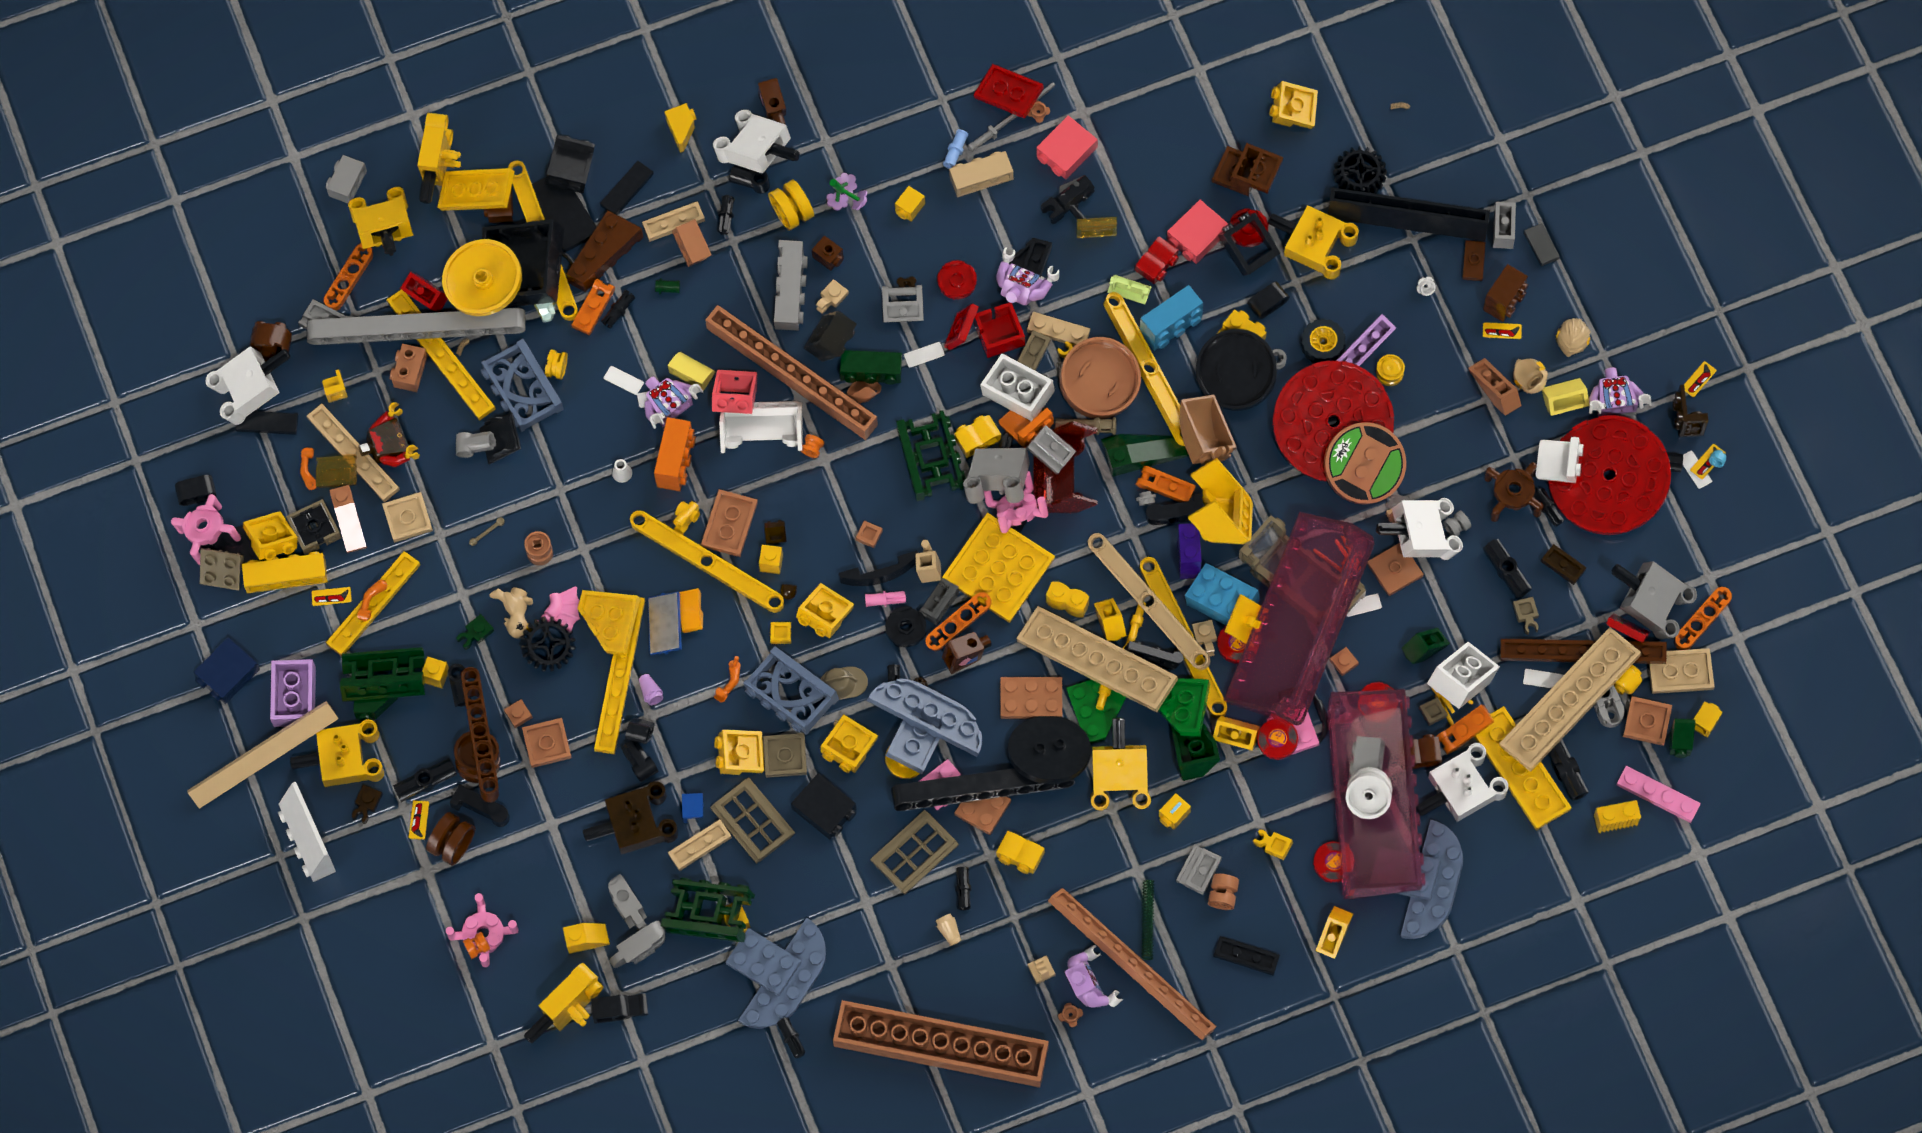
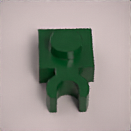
M480 614L465 626L468 632L460 633L456 640L460 642L462 639H466L467 643L463 645V648L467 650L471 647L472 641L476 640L479 644L494 632V628Z

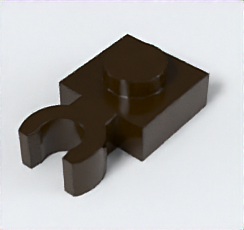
M363 785L355 801V805L359 808L353 811L352 819L356 820L357 816L362 814L364 815L362 823L366 824L369 819L368 811L375 812L383 793Z

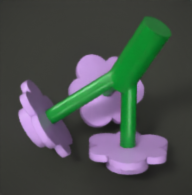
M842 173L841 177L830 180V185L836 192L827 195V205L834 210H841L842 207H847L849 196L854 199L852 209L859 210L867 202V191H860L857 196L854 195L853 190L857 188L855 183L856 177L853 174Z

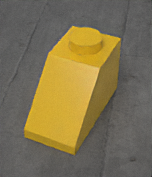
M687 103L664 111L667 124L680 153L684 152L695 129L694 120H697L694 110L689 109Z
M1111 598L1094 603L1106 640L1117 641L1127 636L1123 617L1115 600Z
M1336 906L1333 907L1316 948L1317 952L1334 959L1336 958L1353 913Z
M580 923L563 927L569 954L610 945L606 924Z

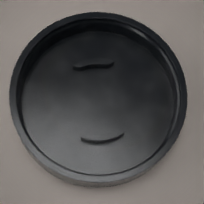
M1229 329L1214 335L1204 344L1197 358L1196 376L1204 395H1215L1219 407L1231 411H1242L1257 406L1269 396L1276 383L1277 363L1272 349L1262 337L1244 329Z

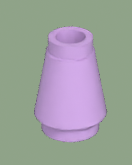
M649 674L642 675L638 681L640 682L644 701L649 705L660 703L663 700V691Z

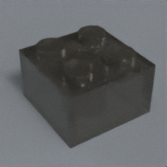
M840 311L823 315L804 349L822 362L840 357L845 351L844 345L847 340L849 341L854 336V329L857 324Z

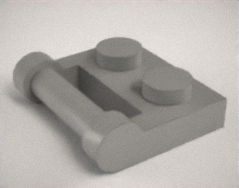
M922 285L904 288L882 286L884 322L924 321ZM889 296H917V301L889 302Z

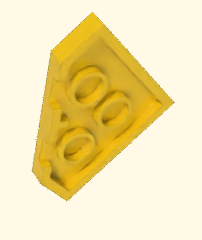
M582 590L578 610L593 634L597 637L604 651L607 654L626 655L640 603L639 596Z

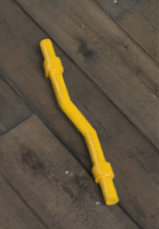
M1139 604L1137 605L1135 615H1132L1130 621L1131 628L1125 646L1129 641L1136 640L1138 630L1142 627L1144 609ZM1100 685L1098 691L1100 695L1096 709L1104 710L1107 697L1111 694V689Z

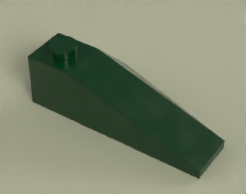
M1118 434L1101 439L1112 477L1140 470L1143 466L1151 467L1189 456L1186 447L1179 445L1173 436Z
M1205 724L1202 726L1201 736H1180L1171 726L1183 781L1203 777L1220 761L1217 742L1211 736Z

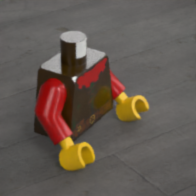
M391 403L389 411L381 415L369 428L366 438L367 443L358 445L361 456L372 454L376 463L398 467L409 461L410 458H419L420 454L417 452L413 453L418 447L407 445L398 420L393 417L394 415L400 416L403 413V410L400 408L396 412L394 411L395 407L399 405L398 403Z

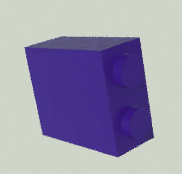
M1193 523L1178 524L1177 543L1180 579H1194L1201 571L1200 531Z

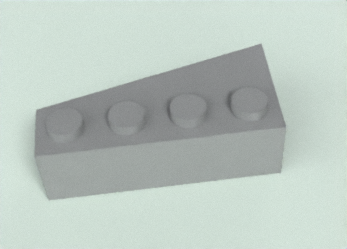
M779 240L780 257H778L777 263L779 277L776 279L777 295L775 296L774 326L778 330L799 331V324H803L804 312H800L801 305L805 304V293H802V287H806V275H803V271L808 266V257L804 256L803 241Z

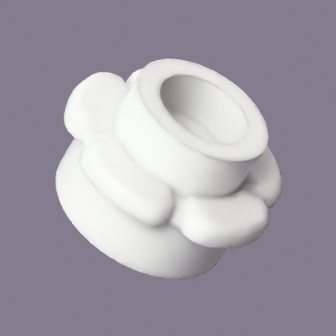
M1423 277L1418 281L1416 289L1418 293L1429 296L1434 293L1436 285L1431 277Z

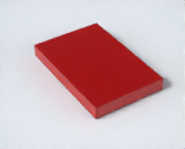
M992 64L975 91L974 98L1025 119L1044 89V85Z

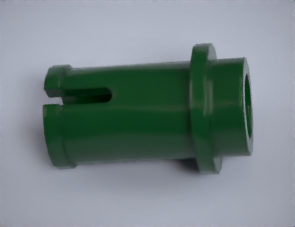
M660 278V280H656L655 292H659V294H662V292L680 293V281H665Z

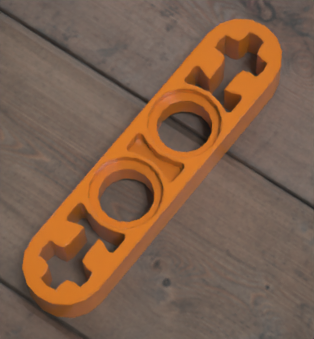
M361 243L355 247L325 294V306L335 311L343 306L373 258L371 247L363 249ZM367 250L368 255L364 254L361 257L360 251L364 252ZM351 265L359 266V270L356 273L348 271ZM341 281L349 283L346 289L338 288V284ZM336 297L337 303L330 305L329 300H334Z
M1717 588L1680 629L1679 634L1674 639V645L1678 650L1690 649L1729 605L1732 593L1728 588ZM1724 593L1726 595V598L1722 599L1717 605L1716 601L1718 600L1719 595H1723ZM1711 607L1715 610V614L1707 616L1704 613V609ZM1695 621L1701 623L1702 629L1699 631L1693 630L1691 623ZM1689 632L1690 636L1687 643L1681 644L1680 640L1685 638Z
M984 592L973 596L927 635V647L933 651H939L946 646L948 641L953 640L990 609L992 605L990 596ZM980 597L982 599L987 598V605L985 607L980 605L978 608H976L978 611H980L977 614L974 611V609L971 606H969L972 603L974 606H976L979 603L978 599ZM968 609L972 612V618L965 621L961 618V613ZM948 623L956 624L957 629L955 633L948 634L945 631ZM942 630L943 634L948 638L944 640L942 637L938 641L940 643L938 646L935 644L931 646V638L933 636L938 638L941 635L938 631Z

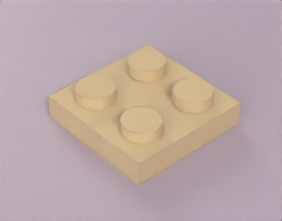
M421 492L382 504L394 543L433 531Z

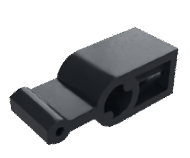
M646 993L591 999L595 1024L648 1015Z

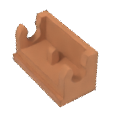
M696 219L672 230L688 267L712 256Z

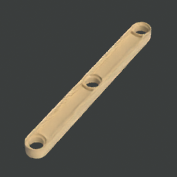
M1095 533L1091 535L1088 539L1089 548L1186 659L1199 670L1208 668L1211 660L1207 652L1102 534ZM1096 538H1102L1103 540L1100 548L1093 547V541ZM1147 596H1153L1154 603L1149 607L1145 606L1144 599ZM1198 655L1205 656L1206 660L1203 665H1196L1195 659Z

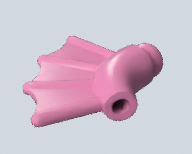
M576 586L562 593L550 594V605L544 611L541 620L545 616L547 622H549L552 616L555 622L558 619L562 620L561 627L568 624L565 630H572L574 623L580 620L578 613L580 600L577 596Z

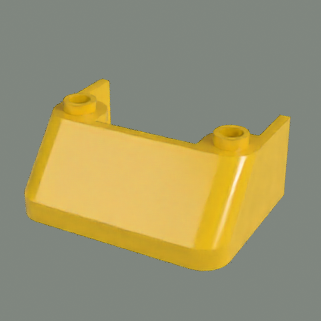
M1215 458L1191 473V477L1203 489L1202 500L1206 506L1189 515L1188 519L1200 531V535L1205 541L1244 545L1252 537L1253 502L1246 490L1219 459Z

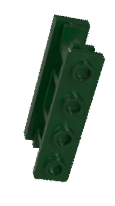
M943 410L939 411V414H932V424L914 428L912 419H909L907 422L904 419L896 421L916 501L924 500L925 496L931 497L932 486L949 482L952 491H955L957 488L959 490L964 489L963 482L966 476L964 470L960 471L958 464H961L959 452L955 453L953 447L956 446L954 434H950L948 429L951 427L950 418L945 416ZM940 421L947 444H944L942 437L932 439L930 432L939 430L938 422ZM908 429H910L912 437L921 434L924 441L915 443V452L912 450L907 432ZM940 446L943 460L924 464L921 450ZM948 458H951L956 481H954L952 473L941 475L940 469L949 467ZM917 466H920L922 473L933 472L934 478L925 480L926 488L924 489Z
M424 648L342 654L343 674H351V678H341L340 690L342 701L425 695L424 673L415 672V668H423L425 665ZM393 670L392 674L374 676L376 671Z
M688 878L672 880L674 888L671 889V893L679 897L676 912H666V919L662 918L661 926L665 928L667 933L744 942L746 934L743 930L746 929V924L743 921H738L741 905L751 906V899L755 897V894L748 886L739 884L737 887H734L724 882L711 884V882L706 880L693 882ZM687 891L696 892L694 903L687 902L689 897ZM725 896L734 897L732 907H725L727 902ZM703 900L717 901L714 917L700 916ZM685 910L691 911L690 920L692 922L683 921ZM723 915H730L728 924L731 927L721 926Z

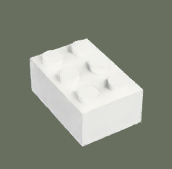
M1004 354L1000 355L980 384L983 396L1030 421L1039 415L1055 391L1053 380Z
M1467 642L1436 667L1427 684L1460 709L1491 683L1500 666L1471 643Z

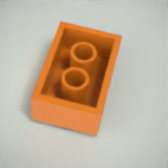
M669 417L666 419L654 471L658 488L681 492L682 485H686V466L690 467L692 458L690 449L694 448L696 436H694L695 429H692L691 421Z

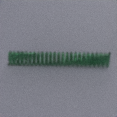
M1144 880V885L1142 886L1143 949L1141 957L1145 960L1154 959L1152 954L1154 952L1151 951L1154 949L1152 948L1154 946V939L1152 938L1154 937L1152 935L1154 934V922H1152L1154 921V906L1152 905H1154L1153 902L1155 901L1153 900L1155 898L1153 892L1155 891L1152 890L1155 888L1153 887L1155 885L1154 880Z

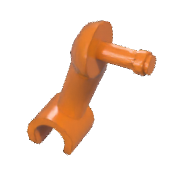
M306 447L301 451L300 475L309 490H314L318 482L308 471L309 458L313 459L314 449Z
M378 580L364 593L362 605L357 614L359 620L367 621L371 618L372 612L368 610L372 597L387 589L386 581Z
M735 656L734 660L729 662V683L723 689L718 687L715 691L716 695H714V698L719 702H725L729 693L739 682L741 664L738 662V656Z

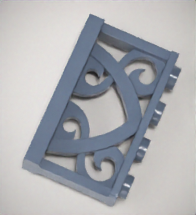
M524 339L519 340L512 347L488 360L481 362L483 369L480 371L485 380L489 379L492 385H490L492 392L495 396H500L502 400L500 404L503 410L513 413L516 428L518 427L521 432L552 414L564 410L560 398ZM520 353V355L513 361L512 364L509 361H507V359ZM498 364H504L509 367L508 371L505 368H498L502 371V374L499 376L494 374L493 368ZM524 367L529 369L525 374L518 371V368L521 371ZM515 374L523 379L535 377L536 380L529 389L530 397H523L510 392L512 379ZM504 381L502 389L498 382ZM537 388L541 389L542 392L540 394L536 393L537 397L534 398V390ZM510 401H511V402H514V403H517V404L514 406V408H513L512 404L510 403ZM551 403L550 406L537 412V406ZM528 406L533 407V413L530 417L522 418L519 416L518 412L520 409H524L526 411L525 414H527Z
M776 646L773 647L769 656L752 675L743 682L747 695L753 699L755 697L758 698L764 708L774 710L780 720H787L796 732L800 733L802 731L806 735L826 711L839 700L837 692ZM776 662L777 664L775 666L773 674L767 673V671ZM787 672L791 673L789 679L780 678L781 676L785 677ZM760 679H772L771 682H762V685H767V688L765 690H760L757 688V682ZM800 680L799 693L802 699L793 701L781 700L779 682L782 684H792ZM806 688H811L812 691L807 693L808 697H806L804 694V690ZM825 698L822 701V703L815 709L812 704ZM808 706L811 710V715L805 720H800L797 717V713L803 712L805 716L806 710L804 707Z

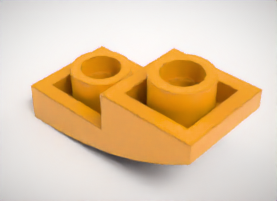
M699 588L679 592L682 632L702 630L703 612L701 610V592Z

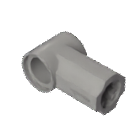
M491 431L477 434L468 432L456 434V456L472 457L476 452L493 450L496 446V439Z

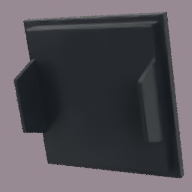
M512 412L502 417H495L480 427L481 433L491 431L496 439L494 449L485 451L489 465L521 449Z

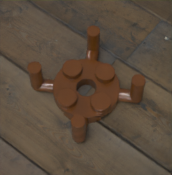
M1531 462L1525 470L1508 469L1502 473H1499L1492 467L1486 469L1484 479L1486 482L1492 481V478L1496 480L1494 496L1498 500L1497 505L1492 510L1491 521L1497 522L1501 511L1505 507L1520 510L1528 504L1534 507L1533 515L1535 517L1541 516L1543 504L1534 498L1535 485L1532 478L1536 472V463ZM1513 484L1518 485L1520 491L1513 493L1509 490V486Z

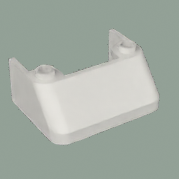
M754 402L752 414L720 413L721 453H725V448L735 449L738 448V445L742 444V441L782 440L788 447L798 446V451H802L801 402Z

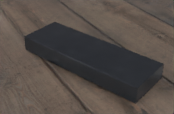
M637 161L601 201L600 206L618 215L654 175L653 171Z
M254 411L241 424L236 425V431L296 435L299 416L298 413Z
M1220 936L1213 957L1274 976L1280 955Z

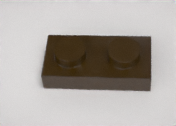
M1555 544L1552 545L1541 559L1543 564L1573 585H1575L1587 568Z

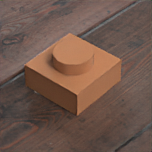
M864 521L856 536V541L875 548L883 528Z
M1347 647L1330 658V662L1341 676H1344L1359 664Z
M522 699L504 709L514 728L533 718Z

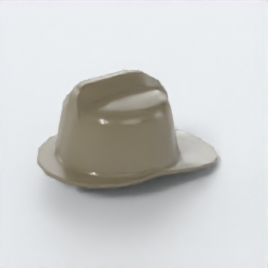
M857 667L834 668L826 672L820 679L837 692L839 700L857 697L868 686L866 674Z

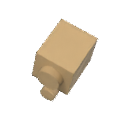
M923 540L921 542L923 553H916V572L921 583L940 581L942 576L939 557L936 551L932 550L929 541Z

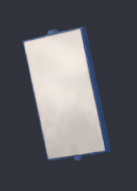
M661 593L658 596L648 597L650 655L662 653L667 655L668 652L682 650L680 593Z

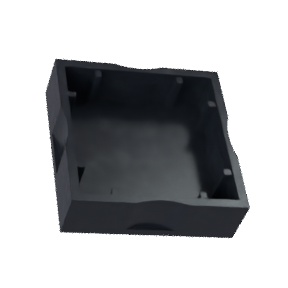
M554 219L532 221L521 225L507 224L483 227L482 239L495 240L505 244L513 251L521 265L522 282L520 289L513 301L505 308L557 302L565 228Z

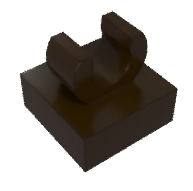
M778 520V522L768 521L764 523L766 544L787 542L784 521Z

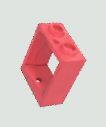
M717 370L712 392V412L752 414L757 392V372ZM721 391L749 393V395L721 393Z

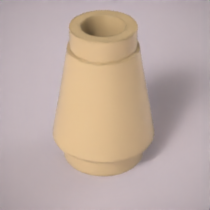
M951 913L936 920V927L950 946L962 941L955 917H952Z

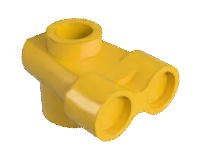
M682 501L677 506L675 511L677 517L673 520L675 531L683 535L690 523H695L698 520L700 512L697 503L691 501L688 504Z

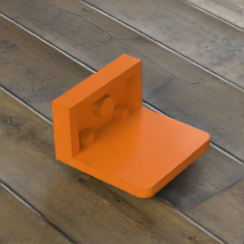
M1048 408L1041 411L1032 421L1011 410L999 420V425L1009 435L1013 436V439L1023 448H1026L1032 442L1043 426L1046 425L1050 428L1054 424L1053 412Z

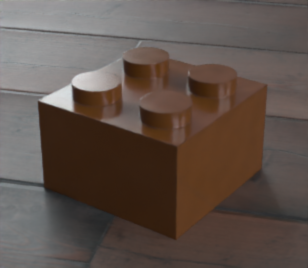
M1507 264L1486 294L1483 311L1502 322L1507 317L1511 318L1516 310L1517 302L1521 303L1527 294L1525 291L1528 288V276Z

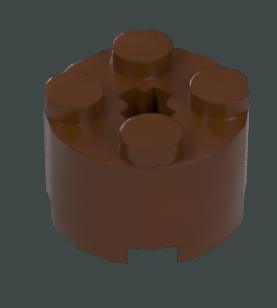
M257 321L252 329L249 347L251 346L259 351L266 362L283 349H286L289 353L292 333L286 329V324L275 322L271 324Z

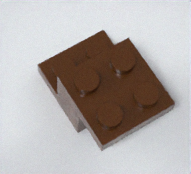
M1246 143L1243 152L1227 146L1212 178V182L1246 196H1249L1252 188L1268 194L1283 162V157Z

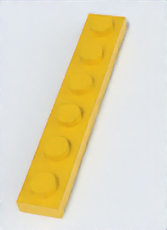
M404 551L380 578L387 582V589L372 597L368 608L372 612L371 618L367 621L358 619L357 614L362 605L361 601L327 640L326 645L340 656L345 654L420 567V562Z

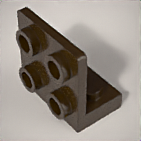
M1680 385L1679 390L1675 392V399H1673V411H1677L1675 430H1679V437L1704 436L1709 421L1708 413L1695 411L1687 414L1685 386Z

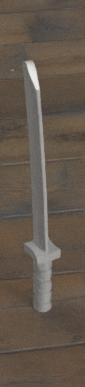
M1051 83L1046 87L1036 101L1048 93L1055 84ZM1010 115L994 128L990 125L986 133L968 145V149L973 152L991 138L995 140L997 138V131L1015 119L1017 115Z

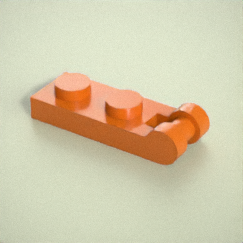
M596 279L572 323V328L590 336L611 299L615 286L611 284L606 285L602 280ZM599 290L604 292L603 297L597 295Z
M1143 466L1141 478H1138L1136 482L1139 488L1148 489L1180 503L1190 501L1196 488L1194 484L1149 466ZM1149 477H1154V481H1148Z
M1481 704L1436 737H1439V741L1444 745L1446 754H1450L1495 721L1486 707ZM1453 735L1456 740L1451 743L1449 737Z

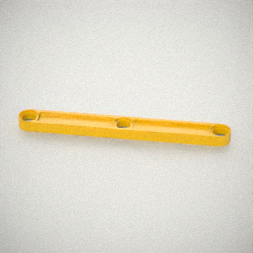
M518 160L511 162L508 168L513 169L515 166L523 168L521 174L514 175L512 184L526 222L545 220L524 163ZM561 265L556 303L562 318L571 321L577 316L578 308ZM572 306L574 313L572 315H565L563 313L565 307Z
M1111 292L1104 300V307L1124 345L1137 359L1141 377L1175 441L1179 445L1185 446L1183 438L1180 436V404L1123 297L1119 293ZM1109 299H1115L1118 302V306L1111 305ZM1150 365L1154 372H1147L1144 366Z
M639 510L631 514V526L639 533L768 611L777 613L783 609L784 599L780 593L646 512ZM642 516L645 518V522L642 525H636L634 519ZM704 557H710L713 560L709 566H704L701 561ZM772 598H778L781 603L778 607H772L769 601Z
M1145 557L1140 562V573L1145 583L1194 638L1158 562L1152 557ZM1145 563H1152L1155 567L1154 570L1151 572L1145 571L1143 569ZM1203 655L1196 657V665H1203L1205 663ZM1184 656L1183 661L1192 679H1206L1210 681L1206 704L1209 714L1216 719L1220 716H1225L1227 713V703L1209 667L1199 670ZM1218 703L1224 707V710L1221 713H1215L1212 710V706Z

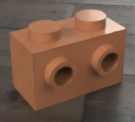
M402 344L401 350H397L395 356L397 363L390 373V380H392L395 388L413 392L418 391L428 357L425 348Z

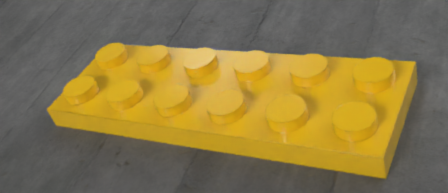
M1504 706L1491 713L1490 715L1495 722L1474 736V738L1485 747L1486 756L1500 777L1507 780L1509 784L1508 789L1535 830H1538L1570 811L1572 807L1542 762L1530 772L1499 746V743L1511 732L1516 723Z

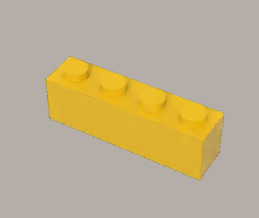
M310 552L304 556L294 554L281 559L275 557L267 561L250 560L242 564L244 588L247 593L328 583L326 559L324 554L319 552Z

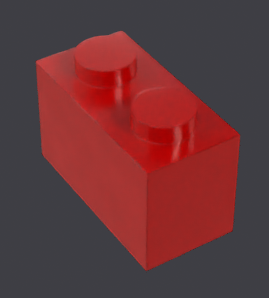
M412 272L409 273L400 288L436 312H440L448 300L445 292L420 275Z

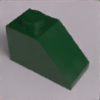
M1435 628L1416 633L1401 649L1404 651L1406 658L1412 664L1427 660L1450 643L1440 629Z
M398 697L354 701V715L360 721L377 719Z
M1674 719L1670 729L1669 755H1675L1677 758H1685L1691 755L1696 720Z

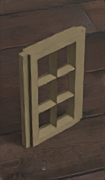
M750 778L745 779L710 807L756 864L795 834L793 829ZM744 790L755 802L748 809H745L736 798ZM731 800L742 810V813L735 819L724 808ZM757 806L768 818L760 826L749 814ZM744 816H747L756 827L748 835L737 823ZM771 822L782 834L774 841L763 830ZM758 832L769 843L761 851L750 839Z
M924 810L870 860L905 895L959 844ZM928 823L935 831L922 842L915 834ZM939 834L946 842L933 853L926 844ZM912 837L919 846L906 856L899 848ZM923 848L930 856L917 867L910 859ZM897 852L904 860L891 871L884 862ZM907 862L914 871L901 881L894 873Z

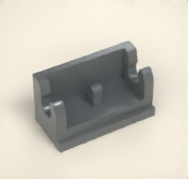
M942 578L924 606L919 610L925 619L937 626L959 595V586Z

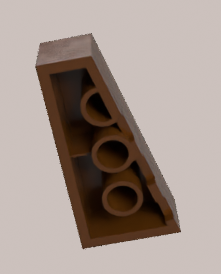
M607 210L566 273L568 283L586 292L593 286L596 279H600L604 275L603 273L610 267L612 268L620 257L627 254L636 242H640L643 239L642 228Z

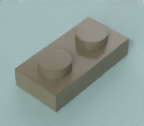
M1033 330L1018 362L1036 371L1051 342V338Z

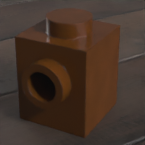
M825 235L812 249V257L830 271L843 262V249Z

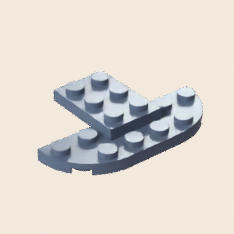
M908 679L884 682L877 686L867 699L873 705L903 719L885 756L920 774H923L939 739L976 757L980 752L982 733L979 731L974 715L960 703L921 683Z
M1430 820L1422 855L1379 847L1369 886L1371 889L1410 896L1400 935L1401 938L1417 939L1425 937L1428 933L1437 928L1439 929L1447 920L1453 906L1463 866L1462 848L1457 837L1444 824Z
M808 918L805 919L785 950L748 928L745 932L744 942H739L727 959L726 965L761 986L739 1018L738 1022L750 1028L764 1029L777 1026V1022L785 1017L790 1018L821 974L826 960L825 941L819 928Z

